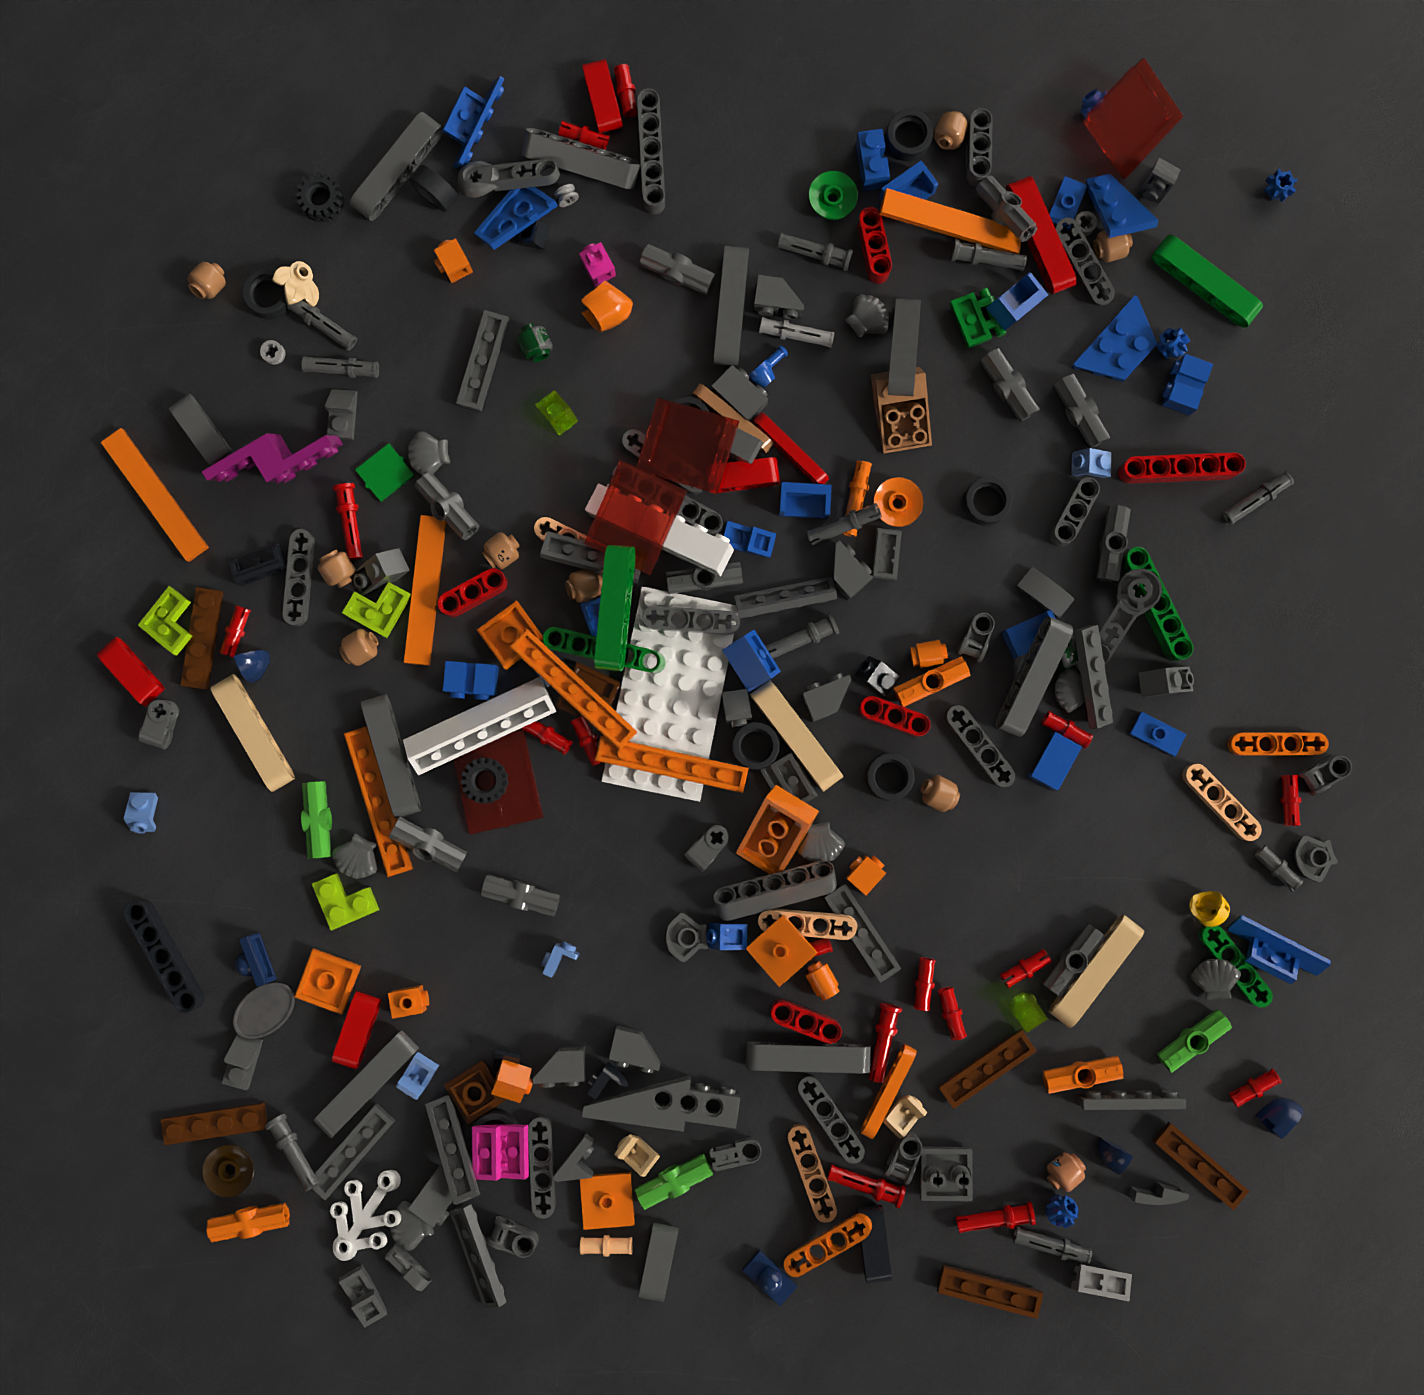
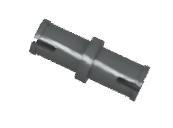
M1267 845L1259 848L1254 854V857L1270 870L1269 874L1272 877L1276 876L1291 892L1295 891L1303 883V880L1287 866L1288 863L1284 859L1280 860Z

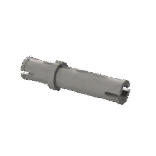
M762 317L759 333L780 336L782 340L789 338L828 346L829 348L832 347L834 332L790 324L788 320L781 322L766 319L765 317Z

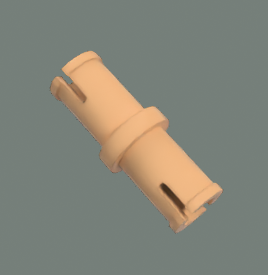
M604 1235L603 1238L581 1237L580 1254H603L604 1257H609L610 1254L632 1255L633 1253L632 1237L610 1238V1235Z

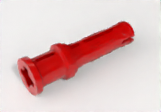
M342 483L334 485L332 489L336 492L338 505L336 512L341 515L347 556L350 560L362 559L363 555L355 513L359 507L358 504H355L353 492L355 484ZM344 493H346L347 502L344 500ZM349 525L352 528L354 545L351 543Z
M880 1003L879 1023L875 1025L878 1034L868 1080L877 1083H884L892 1038L898 1032L896 1028L898 1014L902 1012L901 1007L888 1003Z
M831 1164L827 1175L828 1181L870 1194L875 1201L883 1200L895 1204V1208L898 1209L902 1205L906 1190L904 1185L899 1187L885 1182L884 1178L875 1180L836 1167ZM843 1176L863 1182V1184L861 1185L850 1180L844 1179ZM885 1191L892 1192V1193H894L895 1195L893 1196V1195L887 1194V1193H885Z
M1031 1201L1022 1206L1011 1207L1010 1205H1005L1003 1210L956 1216L958 1233L1001 1226L1014 1229L1015 1225L1028 1223L1032 1226L1036 1225Z

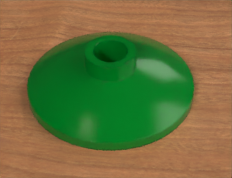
M828 171L820 174L812 182L809 189V202L812 209L825 219L837 220L846 217L853 211L858 199V191L854 181L848 175L839 171ZM835 196L837 200L835 202L829 201L828 197Z

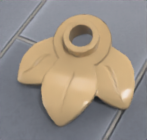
M297 261L291 264L290 267H280L275 271L272 281L284 286V294L288 305L298 303L304 299L308 305L314 307L318 302L319 291L312 281V270L306 263Z

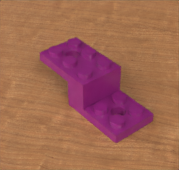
M266 433L203 470L202 473L207 481L217 480V482H221L224 480L228 482L238 476L237 471L243 468L248 470L257 466L266 482H276V484L283 482L284 484L296 477L295 472L303 469L307 471L316 466V460L323 457L327 459L339 452L337 448L343 444L338 436L325 435L292 455L280 434Z

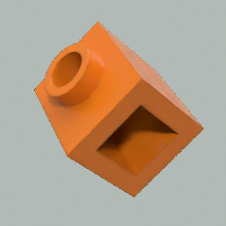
M456 238L445 240L438 245V248L434 249L438 257L434 262L440 273L446 272L451 283L473 273Z
M866 855L863 858L858 856L849 866L852 870L845 878L866 896L886 874L882 870L885 865L874 855L871 858Z
M423 985L397 989L388 993L392 1019L421 1014L427 1010L426 1006H429V995L427 990H423Z
M503 1059L496 1074L491 1094L520 1103L524 1094L529 1095L533 1080L529 1078L532 1068Z

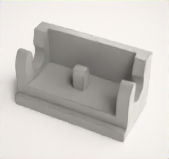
M1081 1264L1080 1267L1075 1266L1076 1281H1072L1071 1290L1129 1301L1132 1274Z

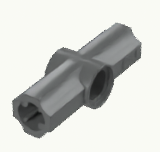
M993 176L986 177L978 184L976 191L993 210L991 217L996 223L1007 226L1020 242L1027 241L1036 233L1038 229L1036 223L1020 207L1022 200L1018 195L1006 191Z
M650 244L645 247L639 262L640 266L662 275L669 283L676 286H682L683 284L705 295L710 291L715 278V273L692 264V261L686 256L679 253L670 254Z
M999 348L994 349L980 360V363L993 381L995 392L1002 401L1008 403L1020 422L1025 421L1038 412V406L1026 390L1024 378L1018 370L1012 369Z
M1074 373L1054 384L1059 397L1066 406L1065 413L1068 420L1074 427H1078L1088 447L1094 448L1108 440L1110 436L1098 417L1099 412L1096 403L1090 396H1086Z
M430 472L422 475L416 481L415 488L430 503L431 512L438 521L445 520L456 534L464 540L471 538L478 531L479 525L464 509L462 498L458 493L454 491L449 493Z
M1110 505L1107 509L1103 538L1099 543L1100 557L1096 579L1102 582H1119L1123 553L1128 545L1126 535L1131 509L1125 506ZM1109 539L1117 541V550L1109 546Z
M740 562L727 564L721 577L701 567L666 572L669 594L697 590L707 591L711 588L743 584ZM706 572L710 574L711 581L707 584H701L697 579L700 573Z
M399 817L389 835V838L412 849L413 854L420 860L427 862L433 860L454 872L458 871L467 854L461 848L445 841L443 835L432 828L422 829Z
M493 875L486 876L481 896L505 902L510 907L526 911L530 909L549 916H555L560 900L559 894L535 888L534 885L517 880L509 881Z
M1087 923L1070 947L1061 953L1060 960L1042 984L1061 998L1078 974L1087 968L1088 961L1106 937ZM1073 954H1077L1079 962L1076 966L1071 967L1069 958Z

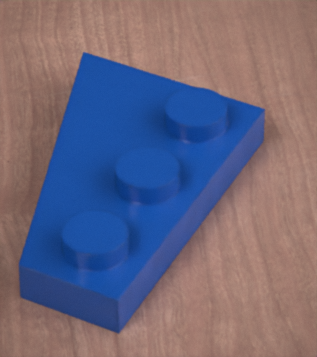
M1111 174L1086 179L1087 192L1109 238L1157 227L1158 219Z
M536 187L511 189L474 234L477 239L495 250L558 205L554 199Z

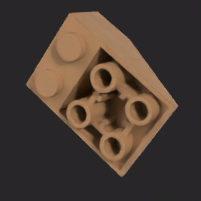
M916 367L914 396L888 395L889 372L872 374L873 400L883 453L932 446L925 372L920 367Z

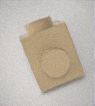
M907 1095L896 1101L886 1114L883 1123L901 1139L905 1137L919 1118L927 1114V1111L922 1107V1103L917 1098Z
M631 1134L619 1142L618 1150L614 1154L618 1159H623L643 1177L647 1175L660 1157L643 1139Z

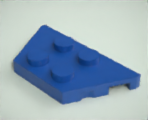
M1136 295L1071 366L1073 369L1087 370L1097 376H1108L1112 380L1124 382L1157 345Z

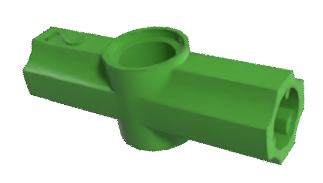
M326 782L302 783L304 810L301 813V823L303 831L306 832L308 859L331 857L329 830L332 828V815L330 808L327 807Z
M1216 1009L1192 1028L1184 1029L1176 1040L1157 1053L1158 1059L1172 1073L1195 1055L1206 1052L1211 1043L1232 1028L1231 1023L1220 1010ZM1197 1035L1199 1041L1196 1046L1191 1047L1190 1039L1192 1036Z
M703 1153L681 1165L675 1164L659 1173L658 1177L636 1187L635 1192L641 1206L645 1210L667 1198L673 1199L684 1194L694 1184L712 1176L713 1171Z

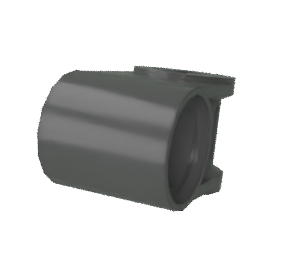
M979 613L970 619L965 634L960 641L957 650L958 655L965 654L976 658L977 662H982L995 625L991 615ZM978 618H983L987 622L985 631L977 629L976 620Z
M155 700L149 705L144 724L139 733V742L164 750L167 749L171 743L173 730L179 715V708L175 702ZM162 707H163L164 710H166V714H165V715H164L163 712H161V708H162Z
M1328 756L1316 764L1303 769L1298 773V776L1306 782L1310 789L1309 794L1315 796L1347 777L1352 771V764L1347 757ZM1335 761H1338L1340 764L1338 773H1335L1332 769Z
M721 825L711 826L700 839L693 843L683 856L703 872L727 844V830ZM713 831L715 833L721 831V838L723 839V841L719 842L717 840L715 842H712L711 833Z
M909 1131L904 1138H897L893 1151L886 1162L884 1175L895 1176L904 1180L905 1184H910L923 1149L916 1133ZM909 1140L916 1142L915 1147L911 1150L903 1148L904 1143Z
M496 1216L494 1230L491 1237L487 1238L486 1243L495 1249L506 1251L520 1258L532 1255L539 1241L536 1231L520 1225L509 1218ZM520 1238L529 1239L531 1247L524 1248L521 1246Z

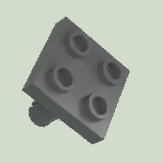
M922 1147L920 1155L921 1201H973L972 1148Z

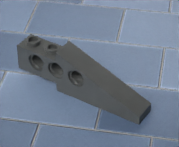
M688 1075L587 1101L583 1107L582 1117L684 1132L685 1121L736 1129L740 1093H736V1089L731 1087H721L720 1090L710 1089V1085L696 1083L695 1087L690 1086L691 1076ZM664 1091L669 1094L670 1099L666 1103H660L655 1097L656 1094ZM685 1095H690L695 1099V1103L692 1106L686 1107L681 1103V1098ZM710 1099H716L720 1102V1107L716 1110H710L707 1108L706 1102Z

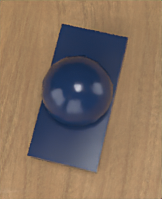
M258 932L239 939L244 952L239 954L235 960L237 972L243 976L253 975L257 987L277 980L260 933Z
M760 1249L742 1268L743 1272L759 1286L761 1291L768 1294L779 1306L797 1288V1284Z

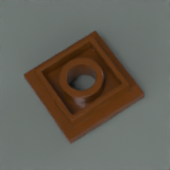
M484 1060L444 1084L467 1124L507 1100L491 1094L495 1078ZM472 1086L478 1087L482 1093L481 1098L472 1099L468 1094V1089Z

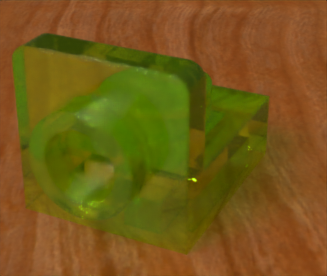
M555 390L536 404L538 410L552 425L558 435L570 429L578 421L571 408Z
M1025 992L1018 994L1012 999L1013 1003L1008 1006L1026 1033L1048 1019L1036 1002L1035 996L1029 992L1027 994Z

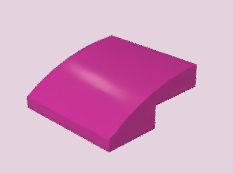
M498 1124L472 1127V1164L477 1180L497 1181L500 1178L526 1179L529 1177L528 1125Z

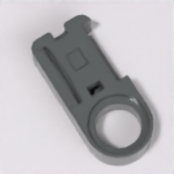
M751 1137L735 1140V1145L731 1143L715 1147L716 1149H713V1146L710 1147V1157L715 1171L755 1163L761 1156L760 1143ZM746 1144H754L757 1147L755 1156L746 1157L743 1154L742 1149Z
M397 1243L385 1255V1260H388L416 1290L423 1291L432 1281L429 1273Z

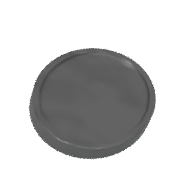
M269 983L256 988L240 1002L233 1018L235 1031L241 1037L247 1039H257L273 1033L291 1015L295 1004L294 992L288 985L283 983Z

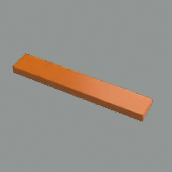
M888 188L884 191L879 215L972 243H979L982 246L1014 254H1019L1020 240L1007 226L1000 225L994 220Z
M120 428L104 439L101 444L184 559L190 562L209 548L125 430Z
M421 515L404 656V663L430 666L446 531V521H438L434 516Z
M528 629L510 645V648L620 751L636 735L637 731Z
M365 726L344 733L387 877L412 870L413 867L407 847L389 838L398 819L395 818L390 806L368 728Z
M600 736L595 761L740 793L744 792L749 769L628 742L620 751L605 736Z

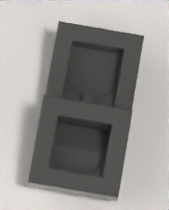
M1034 567L1028 571L1017 585L1018 590L1037 601L1041 608L1046 611L1051 609L1054 616L1058 619L1074 601V598Z
M1157 1182L1155 1192L1130 1186L1128 1197L1136 1203L1167 1205L1188 1200L1189 1194L1182 1188Z
M362 1264L339 1278V1284L352 1302L351 1309L364 1328L387 1315L385 1305Z

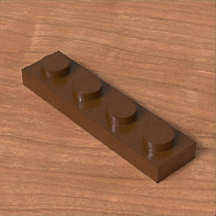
M196 587L189 634L192 637L187 642L181 686L209 690L223 591Z
M1019 1029L941 1083L938 1087L951 1107L955 1109L1037 1050L1023 1030Z
M265 1102L161 1119L164 1145L266 1130L265 1125L268 1123Z
M1169 1121L1152 1140L1233 1211L1250 1192Z
M942 1265L937 1286L939 1294L1038 1319L1044 1295L1038 1289Z

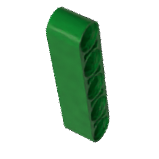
M1167 235L1151 256L1158 266L1242 328H1247L1263 308L1262 302L1176 236Z
M608 545L605 551L594 657L596 669L622 671L624 668L635 567V548L631 546Z
M1142 547L1130 549L1123 554L1121 566L1125 574L1134 569H1146L1152 571L1162 584V594L1159 599L1161 609L1156 610L1152 607L1144 612L1164 655L1167 659L1174 662L1187 659L1193 653V644L1149 553ZM1131 554L1138 556V566L1132 564L1130 560ZM1142 583L1139 586L1137 584L1133 586L1136 590V596L1140 597L1141 594L1143 596L1147 594ZM1164 621H1168L1171 624L1172 631L1170 633L1164 630ZM1176 643L1182 646L1183 653L1181 656L1177 655L1174 651Z
M557 627L547 629L543 635V642L549 649L594 660L596 636ZM560 633L562 640L559 645L555 646L553 637ZM583 638L585 640V647L582 651H578L576 648L577 641ZM627 644L626 651L631 649L633 658L630 662H625L624 667L652 674L660 673L665 668L666 660L661 653ZM655 655L657 657V664L654 668H649L647 660L650 656Z

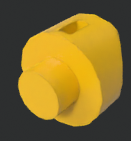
M1217 891L1195 894L1189 903L1192 914L1201 924L1208 927L1222 924L1230 913L1228 902Z

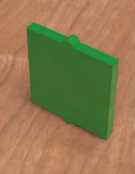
M387 444L355 469L366 483L365 487L371 489L380 502L415 476L405 464V458L400 457L390 444Z

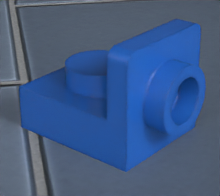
M709 923L707 931L709 948L716 950H746L747 924Z

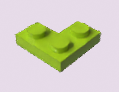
M388 582L377 603H374L354 591L342 613L388 638L411 598V594Z
M168 586L138 626L169 652L177 656L192 637L191 634L176 623L177 619L191 602L177 590Z
M338 874L312 884L330 930L337 929L380 910L370 887L346 896Z

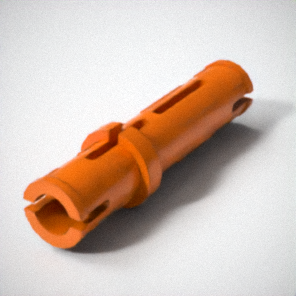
M856 461L853 481L849 484L851 490L845 516L850 514L849 511H858L863 507L865 493L869 489L867 483L872 464L869 462ZM854 528L842 534L856 537L857 530Z

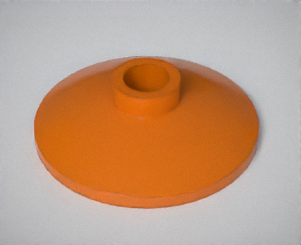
M896 477L886 480L878 487L874 496V503H877L882 514L880 519L884 523L894 527H903L913 523L921 514L923 495L914 482L906 478ZM899 500L902 506L900 508L894 507L893 501Z

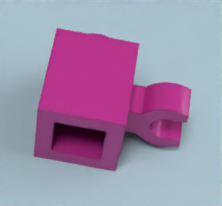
M601 242L596 245L594 243L589 244L579 253L581 263L594 287L601 284L604 280L607 281L616 276L615 267Z

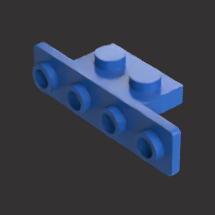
M501 76L493 81L485 99L464 86L441 132L462 144L453 164V167L456 169L463 164H468L473 155L470 149L473 143L477 144L483 134L481 127L484 121L488 122L493 114L494 109L491 106L494 100L498 101L504 91V87L501 86L504 78Z
M1239 915L1228 925L1229 932L1249 941L1246 962L1289 984L1297 980L1299 967L1318 976L1331 964L1329 959L1243 915Z

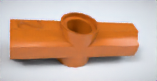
M960 656L894 687L893 690L900 705L905 707L971 675L966 662ZM931 675L937 679L938 684L935 689L927 686V676Z
M1112 1056L1088 1062L1077 1061L1072 1065L1042 1071V1077L1047 1093L1051 1094L1080 1087L1090 1088L1094 1084L1123 1079L1124 1072L1119 1057ZM1087 1069V1077L1084 1080H1078L1079 1071Z
M286 1202L261 1208L250 1206L237 1210L233 1214L210 1218L207 1220L206 1229L208 1238L211 1242L235 1237L246 1239L257 1236L263 1231L287 1227L290 1218L289 1208Z

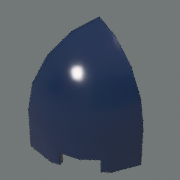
M265 650L251 651L234 656L242 676L250 683L260 680L267 669V665L270 664L269 652Z
M1281 1098L1265 1105L1255 1116L1273 1135L1283 1139L1298 1124L1304 1109L1294 1100Z
M1099 1137L1097 1148L1103 1164L1115 1174L1120 1175L1128 1167L1133 1156L1123 1147Z

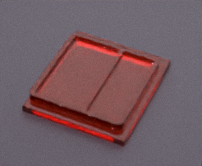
M1142 58L1087 114V118L1083 123L1120 176L1126 179L1184 116L1146 59Z
M657 398L636 469L647 474L717 494L740 421Z
M620 460L584 544L605 553L608 545L634 547V568L651 575L687 490L656 477L655 474H650Z
M520 730L509 733L453 759L470 834L544 818L525 731ZM490 758L498 761L505 767V771L509 776L507 777L509 785L506 787L507 791L499 800L492 803H477L469 799L468 795L463 792V784H461L462 772L465 771L467 764L472 763L475 759ZM481 771L476 776L475 782L480 790L486 791L493 787L495 779L491 772Z

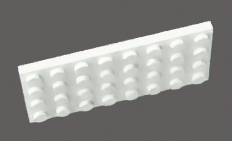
M642 587L630 645L661 653L665 657L666 665L657 674L625 667L616 712L637 731L636 735L629 742L709 759L728 666V659L722 649L732 644L734 633L723 635L651 630L644 625L642 615L645 609L651 606L731 611L738 615L736 605L677 593L669 594L667 591ZM653 611L651 616H647L646 619L650 620L652 625H655L657 620H664L663 626H668L667 617L669 612H664L665 617H659ZM675 613L671 618V622L673 625L680 627L685 624L686 617L682 613ZM702 614L698 616L696 623L700 628H707L711 624V619L708 615ZM714 615L715 624L713 629H718V624L726 625L727 630H730L732 625H736V622L732 621L730 616H727L725 621H718L719 615ZM629 649L626 663L630 662L633 658L631 649ZM652 655L648 658L647 665L649 668H654L657 664V657ZM605 763L602 782L699 802L703 789V784Z

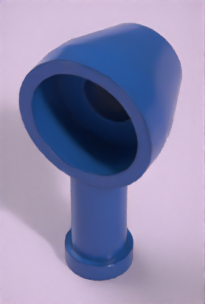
M779 346L771 356L749 374L750 380L762 388L766 387L775 379L772 367L788 355L787 350L783 346Z

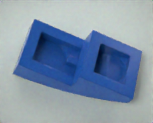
M731 521L725 522L722 533L723 536L730 540L729 543L734 550L766 558L771 557L776 533L756 527L750 528Z

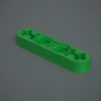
M1203 925L1199 930V939L1213 958L1222 959L1221 954L1223 950L1230 948L1234 953L1230 963L1238 970L1246 968L1249 971L1250 976L1246 982L1241 983L1238 980L1235 983L1247 1001L1260 1008L1268 1006L1273 999L1271 989L1252 965L1246 962L1245 956L1220 926L1208 927ZM1208 931H1216L1215 938L1223 944L1218 946L1214 940H1207L1209 937ZM1253 985L1256 990L1261 992L1264 991V993L1262 994L1263 1000H1255L1257 994L1253 989L1248 987Z

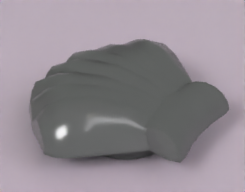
M860 294L854 298L851 315L845 319V322L853 328L859 338L865 333L884 334L888 329L889 313L885 305L877 297Z
M424 431L418 432L408 447V456L412 468L420 475L428 472L434 474L442 464H449L448 440L439 441Z
M1075 666L1063 670L1057 676L1054 693L1056 701L1067 713L1075 711L1085 703L1081 672Z
M829 821L811 825L797 852L811 863L818 861L830 862L839 856L845 846V842L830 829Z
M355 833L351 841L333 850L332 856L337 869L343 874L356 879L368 877L376 873L377 866L373 850L377 844L365 840Z
M1303 836L1298 840L1294 858L1299 872L1312 881L1322 882L1330 866L1338 863L1332 850L1331 841L1321 842L1309 836Z
M678 914L667 927L666 942L669 951L681 962H685L699 949H708L706 941L707 924L698 925L686 914Z
M1209 959L1201 962L1194 969L1190 977L1206 993V1000L1218 998L1231 999L1230 990L1240 978L1241 972L1227 960Z
M402 1201L395 1209L401 1214V1221L398 1225L390 1227L395 1242L403 1249L410 1251L415 1249L425 1236L433 1235L434 1230L430 1225L408 1210L411 1203ZM393 1214L390 1220L391 1223L395 1222V1216Z

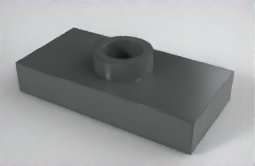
M876 529L871 575L873 579L897 580L902 531Z

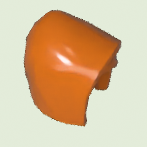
M605 280L581 300L583 305L588 308L582 312L583 317L598 332L612 329L628 319L633 306L632 300Z

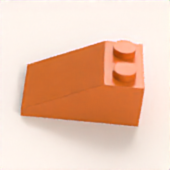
M775 785L763 801L736 854L768 874L784 871L819 811Z

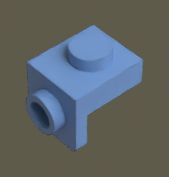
M1093 448L1073 452L1072 476L1111 477V452Z
M130 793L124 815V820L130 831L136 833L155 832L156 825L153 817L158 801L156 793Z
M562 941L561 945L556 943L552 953L547 952L541 966L545 967L542 974L552 978L563 955L576 960L580 953L575 951L576 947L564 941Z
M417 1052L396 1087L406 1095L417 1100L429 1084L439 1065Z

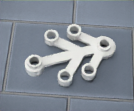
M387 1170L379 1175L378 1187L364 1209L361 1198V1182L351 1180L345 1184L344 1191L346 1195L350 1196L354 1222L350 1231L346 1219V1214L348 1213L347 1204L345 1202H337L330 1208L332 1217L336 1218L338 1237L333 1243V1253L339 1260L347 1261L352 1259L360 1249H380L386 1245L387 1237L383 1232L374 1233L369 1238H357L364 1229L384 1225L393 1227L400 1223L401 1214L397 1210H391L384 1215L371 1217L386 1193L399 1187L401 1178L397 1171ZM385 1177H388L390 1180V1184L388 1186H386L384 1183ZM352 1183L356 1186L355 1193L350 1189ZM338 1205L342 1208L340 1215L336 1211ZM390 1214L395 1216L394 1223H391L389 1220ZM376 1236H379L381 1239L380 1245H377L375 1242ZM342 1243L347 1245L346 1252L342 1250Z

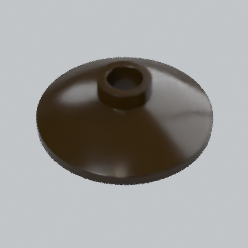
M222 1145L214 1149L206 1157L202 1169L203 1180L208 1189L218 1196H237L244 1192L253 1180V1160L249 1153L239 1146ZM229 1164L235 1167L234 1173L228 1171L227 1167Z

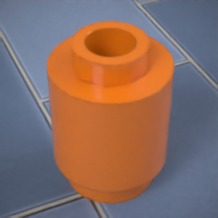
M940 640L918 643L915 647H910L913 667L925 668L944 664V659L948 658L946 644H941Z
M817 961L807 967L808 973L805 974V977L816 996H820L822 1001L833 997L839 992L837 987L839 984L827 963L821 964L820 961Z

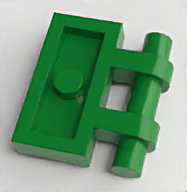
M988 288L979 291L982 298L977 301L973 292L954 299L949 303L967 349L991 340L992 336L989 331L991 329L995 330L997 337L1007 333L987 309L996 300L994 296H991ZM982 309L987 310L990 320L985 321Z

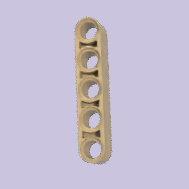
M232 674L211 686L215 699L267 788L274 792L294 780L295 775L237 676Z
M771 680L763 683L749 694L823 792L843 778L840 770Z
M1120 915L1105 933V940L1088 961L1087 968L1078 974L1061 998L1057 996L1049 1008V1013L1068 1028H1072L1142 938L1144 930L1126 915Z

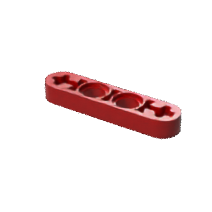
M760 412L752 420L753 425L767 435L774 443L773 445L813 484H825L829 480L828 475L766 414Z

